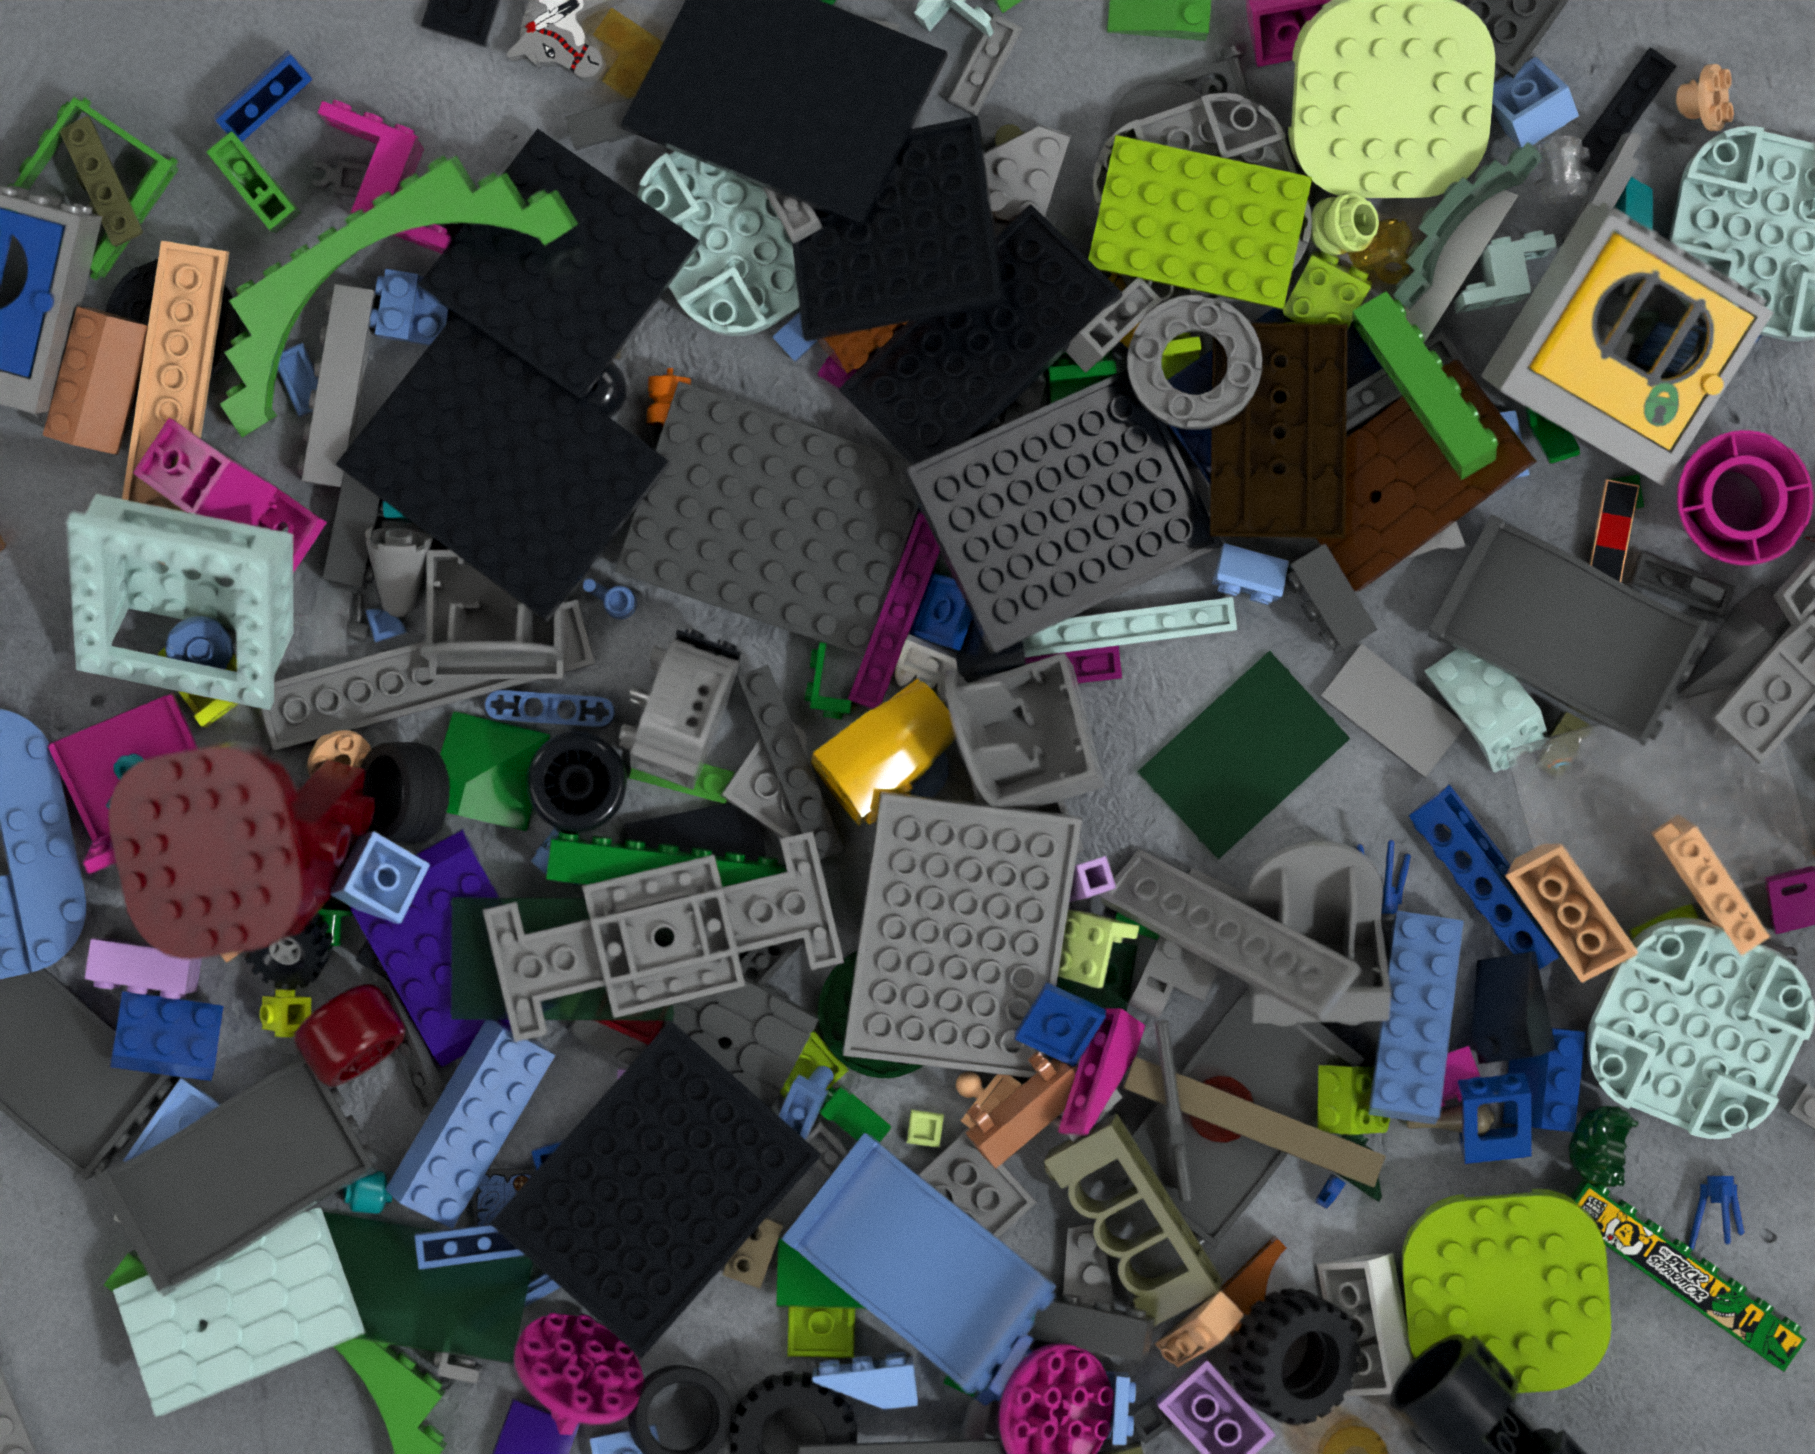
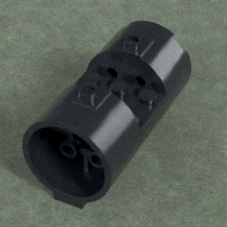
M1456 1334L1436 1342L1422 1352L1404 1370L1391 1391V1407L1410 1426V1430L1416 1440L1424 1443L1431 1452L1436 1454H1586L1564 1429L1557 1433L1550 1428L1534 1430L1511 1404L1516 1401L1519 1381L1476 1335L1467 1339L1464 1335Z

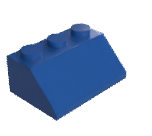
M1552 1027L1556 1050L1535 1057L1508 1060L1507 1073H1525L1531 1092V1127L1575 1132L1585 1032ZM1504 1101L1502 1123L1517 1125V1103L1515 1101Z

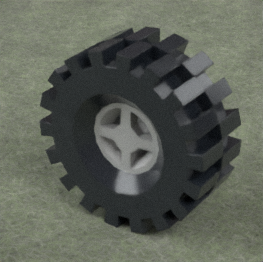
M317 912L300 933L290 935L284 940L263 948L243 951L248 952L245 956V961L247 964H254L251 971L255 975L259 972L264 975L261 979L263 982L268 984L270 979L275 981L274 987L281 989L284 984H287L288 990H295L298 984L301 988L307 987L310 981L313 983L318 978L333 951L334 945H330L333 941L332 933H326L329 925L326 921L322 923L318 921L321 915Z

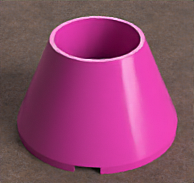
M1751 430L1724 433L1699 447L1683 468L1677 488L1679 517L1690 539L1707 555L1733 565L1761 564L1784 554L1795 544L1808 525L1813 507L1812 483L1808 471L1799 456L1791 448L1773 438V436ZM1723 472H1737L1748 477L1760 492L1762 500L1761 514L1757 523L1749 531H1738L1728 527L1718 518L1714 511L1712 491L1716 480Z

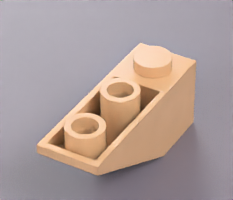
M1219 1291L1206 1299L1169 1330L1155 1345L1161 1350L1163 1357L1168 1362L1179 1368L1221 1343L1244 1314L1222 1291Z

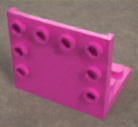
M173 692L51 742L48 745L92 840V845L88 849L89 851L83 861L89 874L116 863L109 829V809L106 807V804L120 781L113 770V766L118 758L124 755L137 754L146 760L164 754L199 749Z

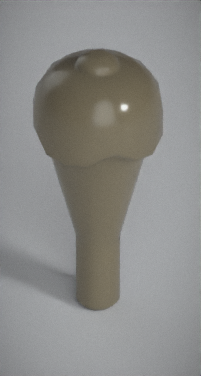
M1481 1104L1477 1109L1478 1136L1488 1133L1491 1123L1494 1122V1114L1490 1111L1487 1104ZM1462 1105L1440 1111V1117L1435 1125L1406 1120L1407 1128H1438L1462 1133Z

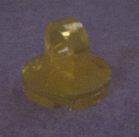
M1389 218L1379 221L1377 235L1374 236L1371 244L1362 251L1348 252L1349 259L1355 268L1359 270L1374 269L1382 281L1388 284H1398L1405 275L1409 274L1410 266L1405 262L1409 258L1405 250L1409 247L1413 238L1411 229L1404 220L1399 222L1397 219ZM1390 262H1396L1402 268L1398 271H1389L1385 268V265Z

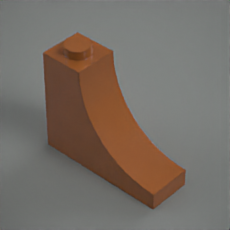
M1274 1235L1221 1285L1219 1291H1222L1243 1314L1248 1315L1252 1311L1250 1307L1258 1300L1265 1301L1264 1296H1266L1271 1270L1277 1259L1286 1250L1285 1245ZM1238 1322L1229 1334L1233 1336L1234 1330L1238 1332L1241 1323Z

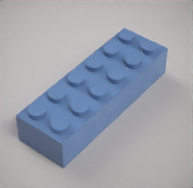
M1396 911L1392 924L1387 963L1391 987L1389 1021H1380L1368 1115L1434 1125L1440 1117L1464 920Z
M488 1016L385 1190L400 1204L453 1229L553 1061L555 1054L533 1038L514 1042L511 1027Z

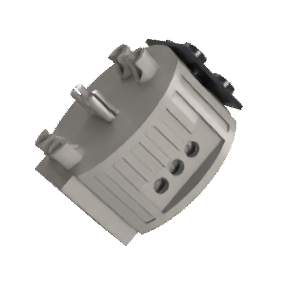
M687 628L685 632L677 629L676 638L672 640L668 650L656 645L653 646L649 656L651 664L649 669L658 672L651 691L636 685L631 687L629 695L639 700L630 698V703L645 708L639 725L631 727L623 724L619 736V747L631 750L630 767L694 790L724 715L736 674L740 667L741 652L737 651V647L732 643L718 640L717 643L704 639L705 635L703 633Z

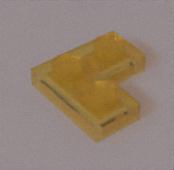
M611 7L593 36L619 54L602 79V82L624 98L629 99L633 98L640 88L663 41Z

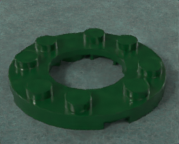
M857 951L843 959L844 963L837 964L827 977L818 1004L820 1029L831 1052L848 1068L874 1078H896L923 1067L924 1065L843 1056L842 1051Z

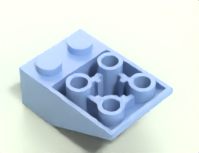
M906 1352L886 1354V1359L873 1361L872 1356H860L852 1358L853 1363L841 1365L839 1360H826L819 1362V1367L813 1369L812 1381L814 1383L879 1408L892 1409L918 1405L913 1356L906 1357Z

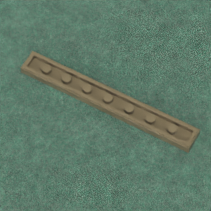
M1134 1057L1123 1089L1166 1105L1161 1066ZM1176 1073L1181 1112L1367 1186L1375 1187L1386 1157L1385 1155Z

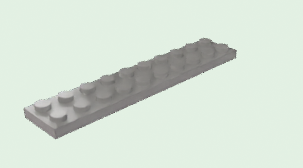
M578 600L565 603L564 673L595 665ZM426 641L275 681L274 703L270 710L262 709L272 750L278 751L318 740L321 736L336 731H352L540 679H429V660L421 656V647L426 646Z

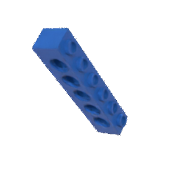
M1450 784L1421 803L1409 815L1415 829L1426 838L1432 846L1436 857L1445 863L1453 874L1456 883L1464 888L1473 900L1477 911L1483 914L1494 928L1496 936L1501 941H1504L1513 954L1535 951L1539 970L1558 959L1561 953L1507 879L1506 874L1511 866ZM1443 824L1446 825V826L1450 829L1451 832H1448V831L1443 827ZM1463 851L1467 852L1471 859L1467 858ZM1483 878H1486L1491 885H1488ZM1504 905L1508 906L1511 912L1506 910ZM1524 931L1527 932V933L1531 936L1532 939L1528 938V937L1524 934Z

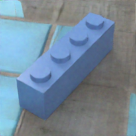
M490 1224L415 1234L419 1269L524 1255Z

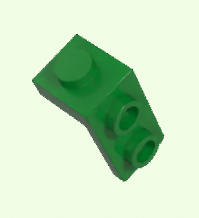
M1525 406L1528 426L1548 463L1552 464L1580 455V447L1570 431Z
M820 642L819 649L812 648L809 668L816 670L814 682L807 681L805 701L811 702L810 709L823 711L824 718L842 720L843 714L850 715L852 701L819 696L827 647L826 643Z
M842 1084L837 1090L832 1086L828 1089L822 1104L823 1107L819 1113L829 1121H834L856 1141L864 1133H867L881 1142L890 1131L891 1125Z

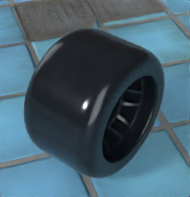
M585 732L563 733L546 741L533 755L526 774L527 795L534 811L550 826L566 832H587L607 823L620 809L627 789L626 770L617 751L602 738ZM573 773L583 775L586 780V786L581 792H572L566 785L567 778Z

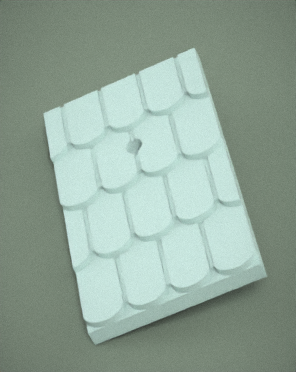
M313 1208L298 1214L224 1262L176 1287L175 1291L165 1297L157 1291L149 1275L113 1290L127 1334L130 1337L129 1340L138 1367H140L149 1399H151L155 1417L166 1415L365 1333L321 1208Z

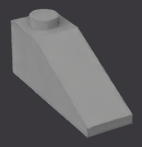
M1142 278L1134 280L1122 292L1123 296L1116 303L1099 313L1070 341L1066 352L1085 373L1162 301Z

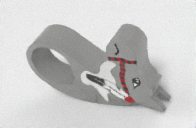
M530 0L523 16L520 39L507 52L506 56L511 61L529 58L539 69L542 66H559L584 82H596L606 73L607 63L601 53L596 48L590 46L588 35L583 29L582 23L585 19L621 4L626 0Z

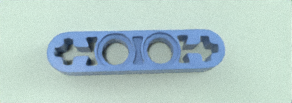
M497 690L490 693L485 701V709L488 715L494 719L504 721L606 727L611 724L616 714L615 707L611 701L603 697ZM499 696H504V701L516 703L515 696H521L518 705L520 716H513L515 709H504L503 714L498 715L497 709L492 708V701L496 702ZM531 698H538L543 704V711L537 717H530L525 712V703ZM570 700L576 706V714L571 719L565 720L559 716L557 709L561 702ZM581 701H588L585 708L592 709L597 708L598 703H603L604 708L609 710V716H603L602 722H597L596 716L585 714L586 721H579L582 715Z

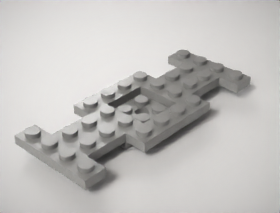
M813 831L780 839L787 872L722 887L715 856L710 855L584 885L582 887L590 919L525 935L517 902L484 909V917L514 1042L548 1034L540 1001L606 985L613 1017L617 1018L745 987L738 953L803 938L811 970L844 963ZM662 927H667L674 933L673 942L666 947L659 946L654 940L655 932Z

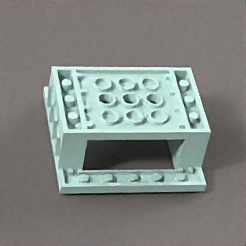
M95 494L86 514L71 512L67 520L76 670L252 707L271 709L274 703V676L294 633L293 534ZM128 609L182 620L196 616L210 617L223 624L226 629L236 630L237 672L112 646L111 643Z

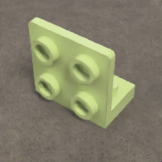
M1068 909L1058 976L1095 988H1102L1112 942L1122 943L1123 937L1137 939L1139 926L1091 912Z

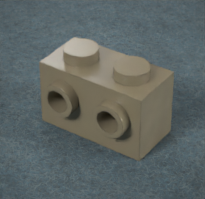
M767 1216L724 1265L725 1269L722 1275L760 1289L784 1222Z

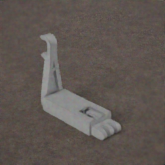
M1624 133L1620 137L1561 237L1563 240H1566L1589 202L1598 207L1601 206L1602 202L1614 207L1640 162L1632 157L1641 143V136L1638 133ZM1636 277L1622 282L1620 294L1630 293V288L1634 284L1640 286L1643 279ZM1655 287L1652 288L1647 300L1644 301V308L1648 309L1655 304L1658 296Z

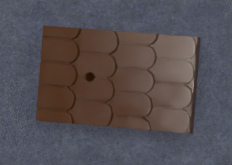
M1454 359L1441 369L1447 377L1452 376L1457 381L1461 389L1460 396L1465 403L1471 402L1480 417L1478 421L1484 430L1489 428L1498 441L1496 460L1461 480L1403 396L1364 427L1346 438L1345 538L1316 539L1321 546L1326 544L1354 591L1363 590L1537 462L1460 360Z

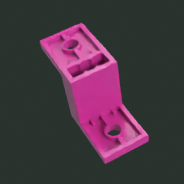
M333 100L332 104L322 101L318 115L328 126L377 144L351 210L352 214L359 209L366 213L375 207L372 201L387 191L393 196L402 190L400 183L415 174L424 147L419 142V137L414 135V131L408 127L395 124V127L392 128L383 123L381 117L369 112H364L363 116L358 115L351 110L352 107L341 101ZM436 224L407 229L393 234V236L440 254L446 250L452 241L450 238L451 234L447 233V229Z
M170 417L133 471L134 475L187 513L281 532L284 528L288 527V533L293 534V573L327 523L268 480L217 451ZM179 455L178 463L175 467L171 468L173 459Z

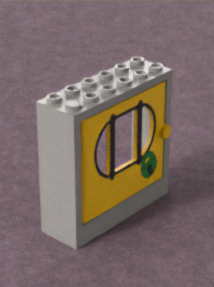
M1589 202L1481 377L1506 395L1664 486L1774 312L1764 307L1766 299L1743 287L1738 282L1715 270L1710 265L1687 253L1649 228L1634 221L1605 202H1602L1600 207ZM1623 236L1640 245L1641 247L1658 256L1659 258L1663 259L1664 261L1668 262L1669 264L1673 265L1674 267L1678 268L1679 270L1683 271L1684 273L1688 274L1692 278L1696 279L1697 281L1701 282L1702 284L1706 285L1707 287L1711 288L1712 290L1716 291L1722 296L1726 297L1727 299L1731 300L1732 302L1736 303L1737 305H1739V307L1722 298L1721 296L1717 295L1716 293L1712 292L1711 290L1707 289L1706 287L1702 286L1701 284L1697 283L1693 279L1689 278L1688 276L1684 275L1683 273L1679 272L1678 270L1674 269L1673 267L1669 266L1668 264L1664 263L1663 261L1659 260L1653 255L1649 254L1648 252L1631 243L1630 241L1626 240L1625 238H1623ZM1644 277L1641 285L1609 336L1601 344L1597 333V316L1603 300L1620 283L1632 278ZM1658 283L1689 301L1691 306L1651 370L1646 373L1615 355L1613 351L1650 291ZM1703 313L1707 323V340L1699 359L1684 373L1675 377L1661 379V375L1699 315ZM1542 376L1546 377L1547 379L1551 380L1552 382L1556 383L1557 385L1563 387L1564 389L1568 390L1569 392L1573 393L1574 395L1580 397L1581 399L1585 400L1586 402L1590 403L1591 405L1597 407L1598 409L1602 410L1603 412L1607 413L1608 415L1614 417L1615 419L1619 420L1620 422L1624 423L1625 425L1631 427L1632 429L1636 430L1637 432L1641 433L1642 435L1648 437L1649 439L1653 440V442H1651L1650 440H1648V439H1646L1645 437L1641 436L1640 434L1634 432L1633 430L1629 429L1628 427L1624 426L1623 424L1617 422L1616 420L1612 419L1611 417L1607 416L1606 414L1600 412L1599 410L1595 409L1594 407L1590 406L1589 404L1583 402L1582 400L1578 399L1577 397L1573 396L1572 394L1566 392L1565 390L1561 389L1560 387L1556 386L1555 384L1549 382L1548 380L1544 379Z

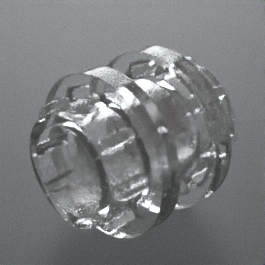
M1575 136L1554 137L1539 142L1536 149L1542 155V159L1535 169H1542V177L1534 181L1535 192L1541 193L1543 202L1547 204H1566L1584 199L1588 192L1587 187L1593 184L1592 173L1582 171L1581 165L1590 159L1589 149L1582 147L1581 139Z

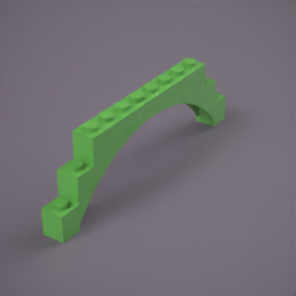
M445 155L427 165L430 172L421 178L415 173L400 183L402 190L393 196L387 191L374 199L372 203L375 207L364 213L362 209H359L346 217L344 220L348 225L337 231L333 226L317 236L320 243L314 247L309 248L305 244L289 254L293 260L282 266L280 262H277L264 270L262 273L265 278L255 284L251 279L236 288L238 296L231 299L230 303L251 333V336L248 331L240 334L230 341L234 347L225 352L243 382L225 392L229 398L220 403L240 436L248 435L277 416L272 408L275 380L281 355L290 331L302 309L318 287L353 255L384 237L407 229L431 224L456 222L490 224L514 229L540 238L545 246L578 225L558 191L555 190L547 194L545 189L527 199L530 204L528 207L507 173L497 177L495 172L491 173L477 182L480 187L478 190L458 157L455 156L447 160Z
M135 1250L125 1256L104 1283V1286L112 1292L114 1289L149 1275ZM364 1328V1334L333 1346L358 1373L373 1396L387 1426L394 1454H440L447 1443L443 1441L445 1436L442 1432L430 1424L427 1427L422 1424L446 1392L441 1388L443 1383L436 1376L429 1372L425 1375L415 1368L417 1363L413 1358L402 1351L399 1354L389 1347L390 1341L377 1331L371 1333Z

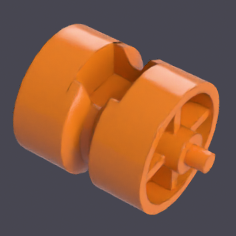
M667 368V374L663 376L648 377L649 397L654 400V404L647 408V425L661 426L663 428L678 382L691 385L690 378L673 375V368Z

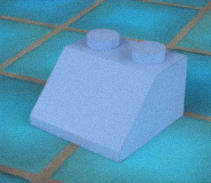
M1536 56L1524 63L1514 78L1505 75L1494 82L1492 113L1506 135L1518 147L1521 146L1523 148L1527 142L1531 145L1536 144L1544 137L1579 116L1569 87Z
M374 831L366 833L365 836L358 837L330 895L358 911L400 924L430 864Z

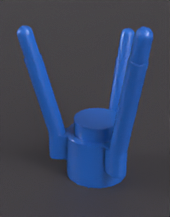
M1389 840L1387 845L1385 882L1382 885L1381 914H1396L1398 904H1402L1403 889L1411 859L1410 854H1405L1397 886H1392L1393 840ZM1358 844L1357 850L1365 854L1363 845Z
M1707 1176V1184H1700V1198L1688 1244L1692 1251L1695 1248L1708 1196H1710L1711 1203H1721L1725 1244L1729 1245L1731 1243L1729 1203L1732 1205L1737 1232L1739 1235L1744 1234L1737 1197V1184H1734V1176Z

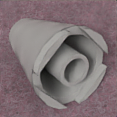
M411 521L382 522V528L373 530V525L368 527L365 532V542L382 609L389 612L391 616L403 617L415 609L427 564V550L431 548L432 537L423 530H420Z

